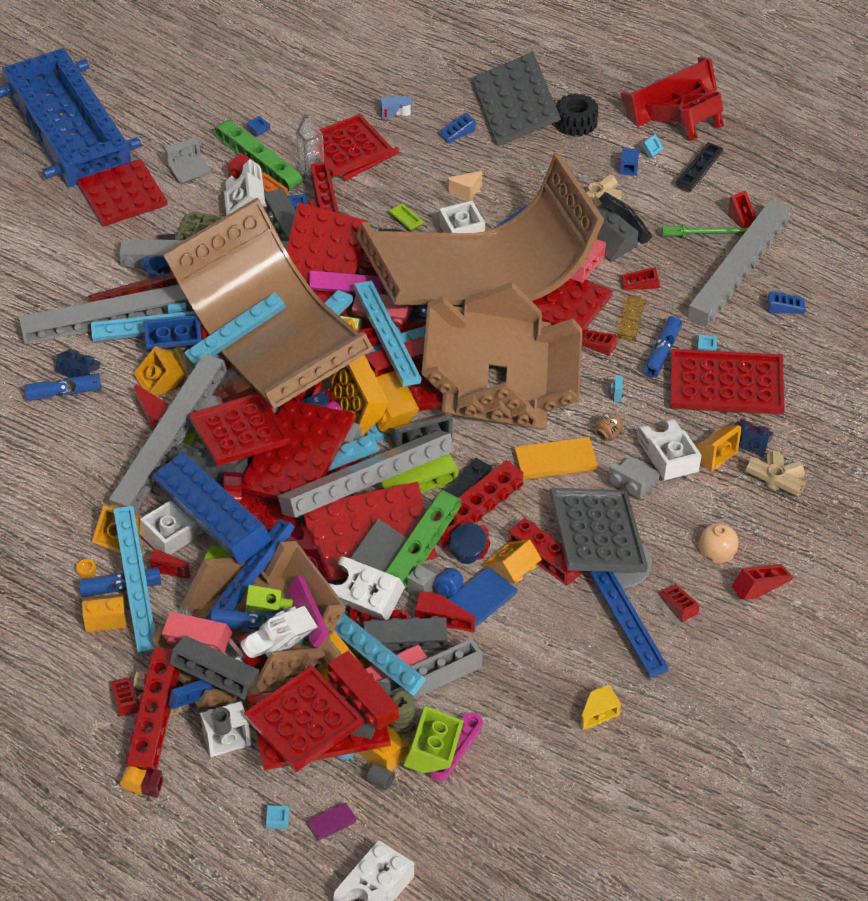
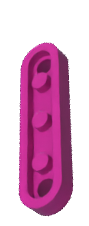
M468 713L463 716L461 720L464 722L451 767L438 770L442 772H429L432 779L442 781L448 778L482 730L483 721L480 715Z

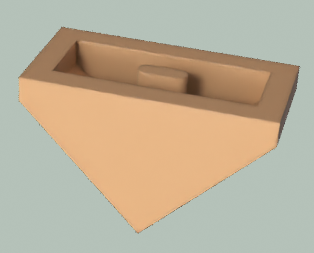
M482 171L448 177L449 193L470 201L482 187Z

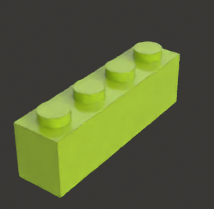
M450 453L379 482L378 489L381 490L418 481L422 493L452 483L458 477V467Z

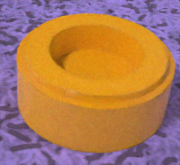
M82 559L76 564V572L80 578L87 579L96 574V564L93 560Z

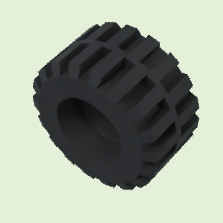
M575 93L563 96L562 99L558 100L556 108L561 120L555 123L561 132H565L566 135L583 136L594 131L598 122V104L592 97Z

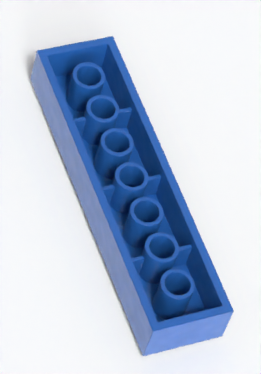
M184 452L152 475L161 491L240 565L272 541L265 526Z

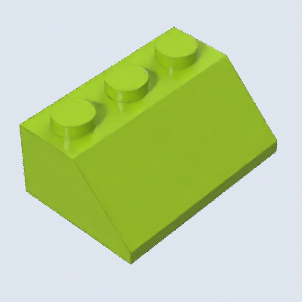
M424 706L417 720L403 766L423 774L450 768L464 721Z

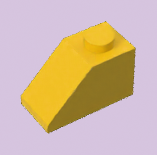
M610 685L598 687L590 692L582 714V730L620 715L621 702Z

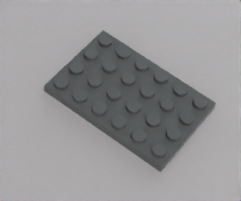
M533 51L472 77L498 146L561 120Z
M551 488L550 497L567 570L647 572L648 565L627 490Z

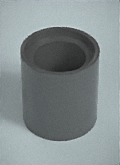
M225 707L215 708L211 713L212 729L217 735H226L232 728L230 711Z
M378 763L373 764L367 774L368 781L384 790H387L392 785L395 778L394 772Z

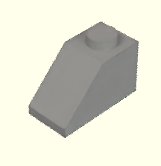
M419 564L407 577V592L417 598L420 591L432 592L435 589L434 580L442 570L431 564Z

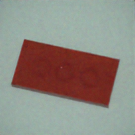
M228 361L224 362L227 372L222 379L221 400L223 403L257 392Z

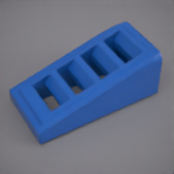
M464 113L439 131V135L449 144L476 131V121L468 113Z
M769 291V313H806L804 298Z

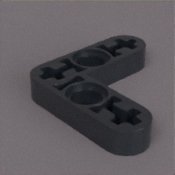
M604 192L599 197L600 202L606 208L624 217L627 223L638 231V237L643 242L647 243L653 237L634 209L607 192Z

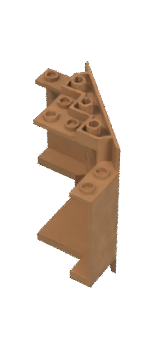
M513 282L466 298L463 308L453 306L443 296L428 302L422 375L443 394L442 413L546 430L547 411L580 401L582 327L574 319L552 326L549 322L541 321L542 311ZM489 365L507 368L506 382L488 388Z
M296 541L280 542L274 556L267 564L266 569L256 578L253 586L281 590V598L291 599L288 592L289 587L297 575L303 576L329 633L320 647H314L308 638L306 641L297 643L288 650L271 652L264 667L258 674L256 686L248 696L274 692L313 665L319 671L328 665V662L341 655V652L332 642L330 636L341 619L346 606ZM233 558L204 559L181 604L186 612L184 615L204 619L249 559L241 565ZM248 590L244 594L242 601L233 610H240L245 613ZM159 624L152 641L156 647L174 649V646L169 645L162 635L165 624ZM243 627L238 629L230 628L232 631L231 639L236 644L239 642L238 638L245 635L242 633ZM180 669L178 679L183 686L202 680ZM223 689L205 690L200 701L195 702L198 708L225 706L241 701L245 712L250 709L248 696L244 700Z

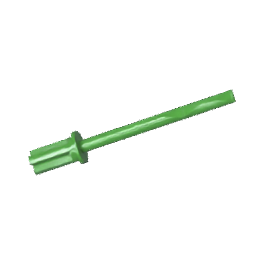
M682 224L681 226H662L661 235L681 236L684 238L685 234L745 233L748 228H685V225Z

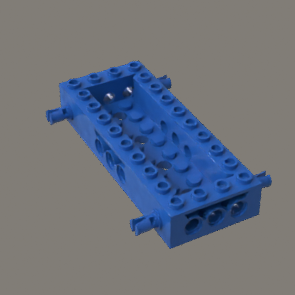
M62 48L3 67L2 72L5 86L0 87V97L11 96L54 166L42 168L45 179L60 174L69 188L78 185L77 179L131 162L130 149L142 147L138 136L128 141L124 139L80 73V71L89 69L88 61L84 59L74 63L66 50Z

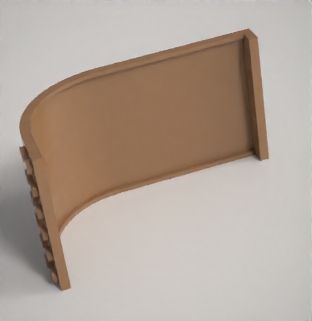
M554 154L543 183L531 203L516 217L496 228L477 233L373 231L368 222H361L356 237L395 305H428L429 301L443 296L452 305H464L466 298L513 282L533 301L559 288L579 270L597 239L604 218L562 156Z
M258 198L162 253L187 301L209 336L274 292L285 303L286 308L221 351L227 361L273 409H276L373 350L364 332L358 333L314 293L288 255Z

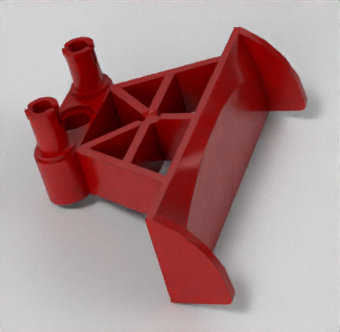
M700 56L697 58L698 63L633 93L621 92L624 107L634 124L639 127L649 121H679L686 128L687 140L698 138L695 127L696 123L710 116L713 118V126L715 128L724 126L722 117L724 108L721 92L716 91L717 86L712 59Z

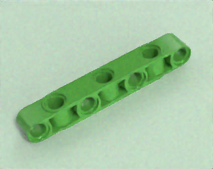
M227 120L214 128V133L221 142L237 155L241 153L253 159L260 166L262 173L265 172L285 186L288 192L302 184V177L297 170L231 120Z
M444 490L438 494L385 572L400 578L405 586L402 594L407 588V577L419 564L424 563L461 506V499ZM436 517H441L440 520L433 521ZM420 549L417 553L412 554L413 550Z

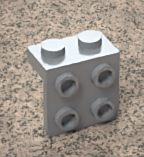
M197 137L165 147L166 163L178 182L183 183L210 173V168L200 154Z
M628 457L621 466L615 462L609 466L608 482L622 490H627L629 494L638 499H641L660 478L658 471L632 457Z

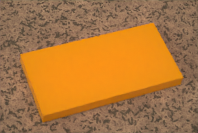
M590 437L515 447L519 469L524 472L523 480L598 469Z

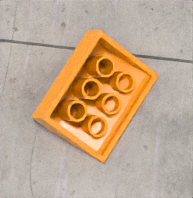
M365 355L332 374L327 388L343 411L355 414L356 419L354 423L360 424L363 436L383 417L389 405L388 398L385 396Z

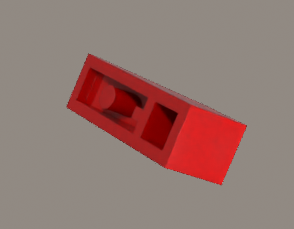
M136 384L134 386L135 399L149 426L154 431L159 419L166 413L169 404Z
M782 564L742 568L731 587L741 599H755L791 581L793 576Z
M420 591L415 608V617L426 619L438 616L446 618L447 628L475 632L476 617L440 594Z

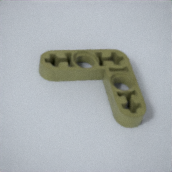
M190 212L186 215L175 240H185L199 232V230L208 227L209 225L206 223L216 222L223 218V216ZM185 231H193L190 234L184 233Z

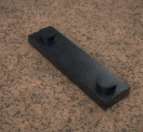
M708 142L677 179L676 186L691 192L723 153V148Z
M475 458L444 491L457 498L488 475L492 466Z

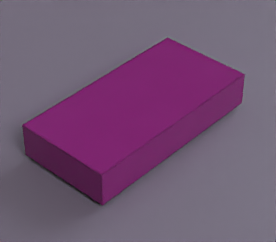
M346 802L308 820V825L318 841L356 823V817Z

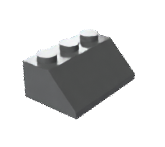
M603 204L597 206L596 208L604 218L603 225L597 235V240L606 242L604 257L612 262L637 247L638 231Z
M443 413L391 428V442L394 448L435 431L448 432L452 438L453 416L449 413Z

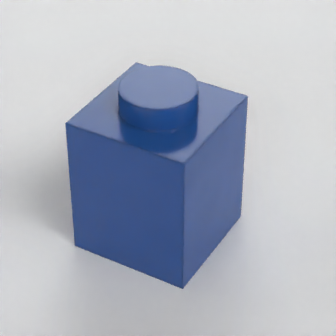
M622 148L620 175L637 176L639 149Z

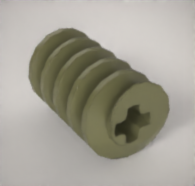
M399 691L391 697L398 705L399 719L392 722L390 727L397 733H406L416 726L414 698L407 691Z

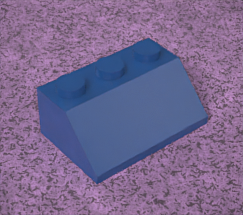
M196 315L143 321L146 350L153 349L155 346L168 348L194 345L202 341L200 323Z

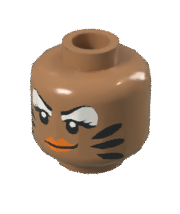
M607 412L603 414L595 423V433L604 441L614 440L623 430L622 418L616 413Z

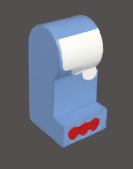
M408 96L381 97L382 119H389V116L410 115L412 113V99Z

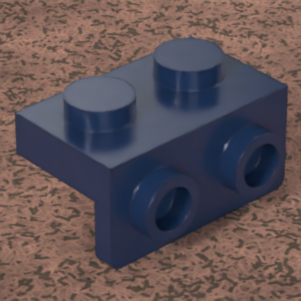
M68 349L57 355L55 372L70 378L90 375V372L100 368L101 362L95 360L93 356L82 355L77 350Z
M745 420L737 421L733 426H741L739 448L764 455L774 432L769 431V428L764 426H753Z

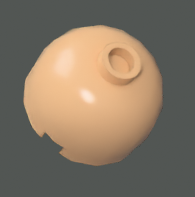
M714 523L702 531L699 539V551L704 558L708 557L715 563H725L732 560L738 551V535L730 526L723 523Z

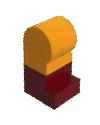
M133 766L126 767L120 781L121 787L125 790L158 798L164 783L162 770L154 769L152 772L140 770Z

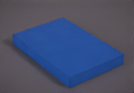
M487 567L448 600L474 615L477 627L516 595L517 588Z

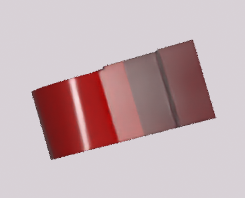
M224 471L222 487L241 504L242 473Z

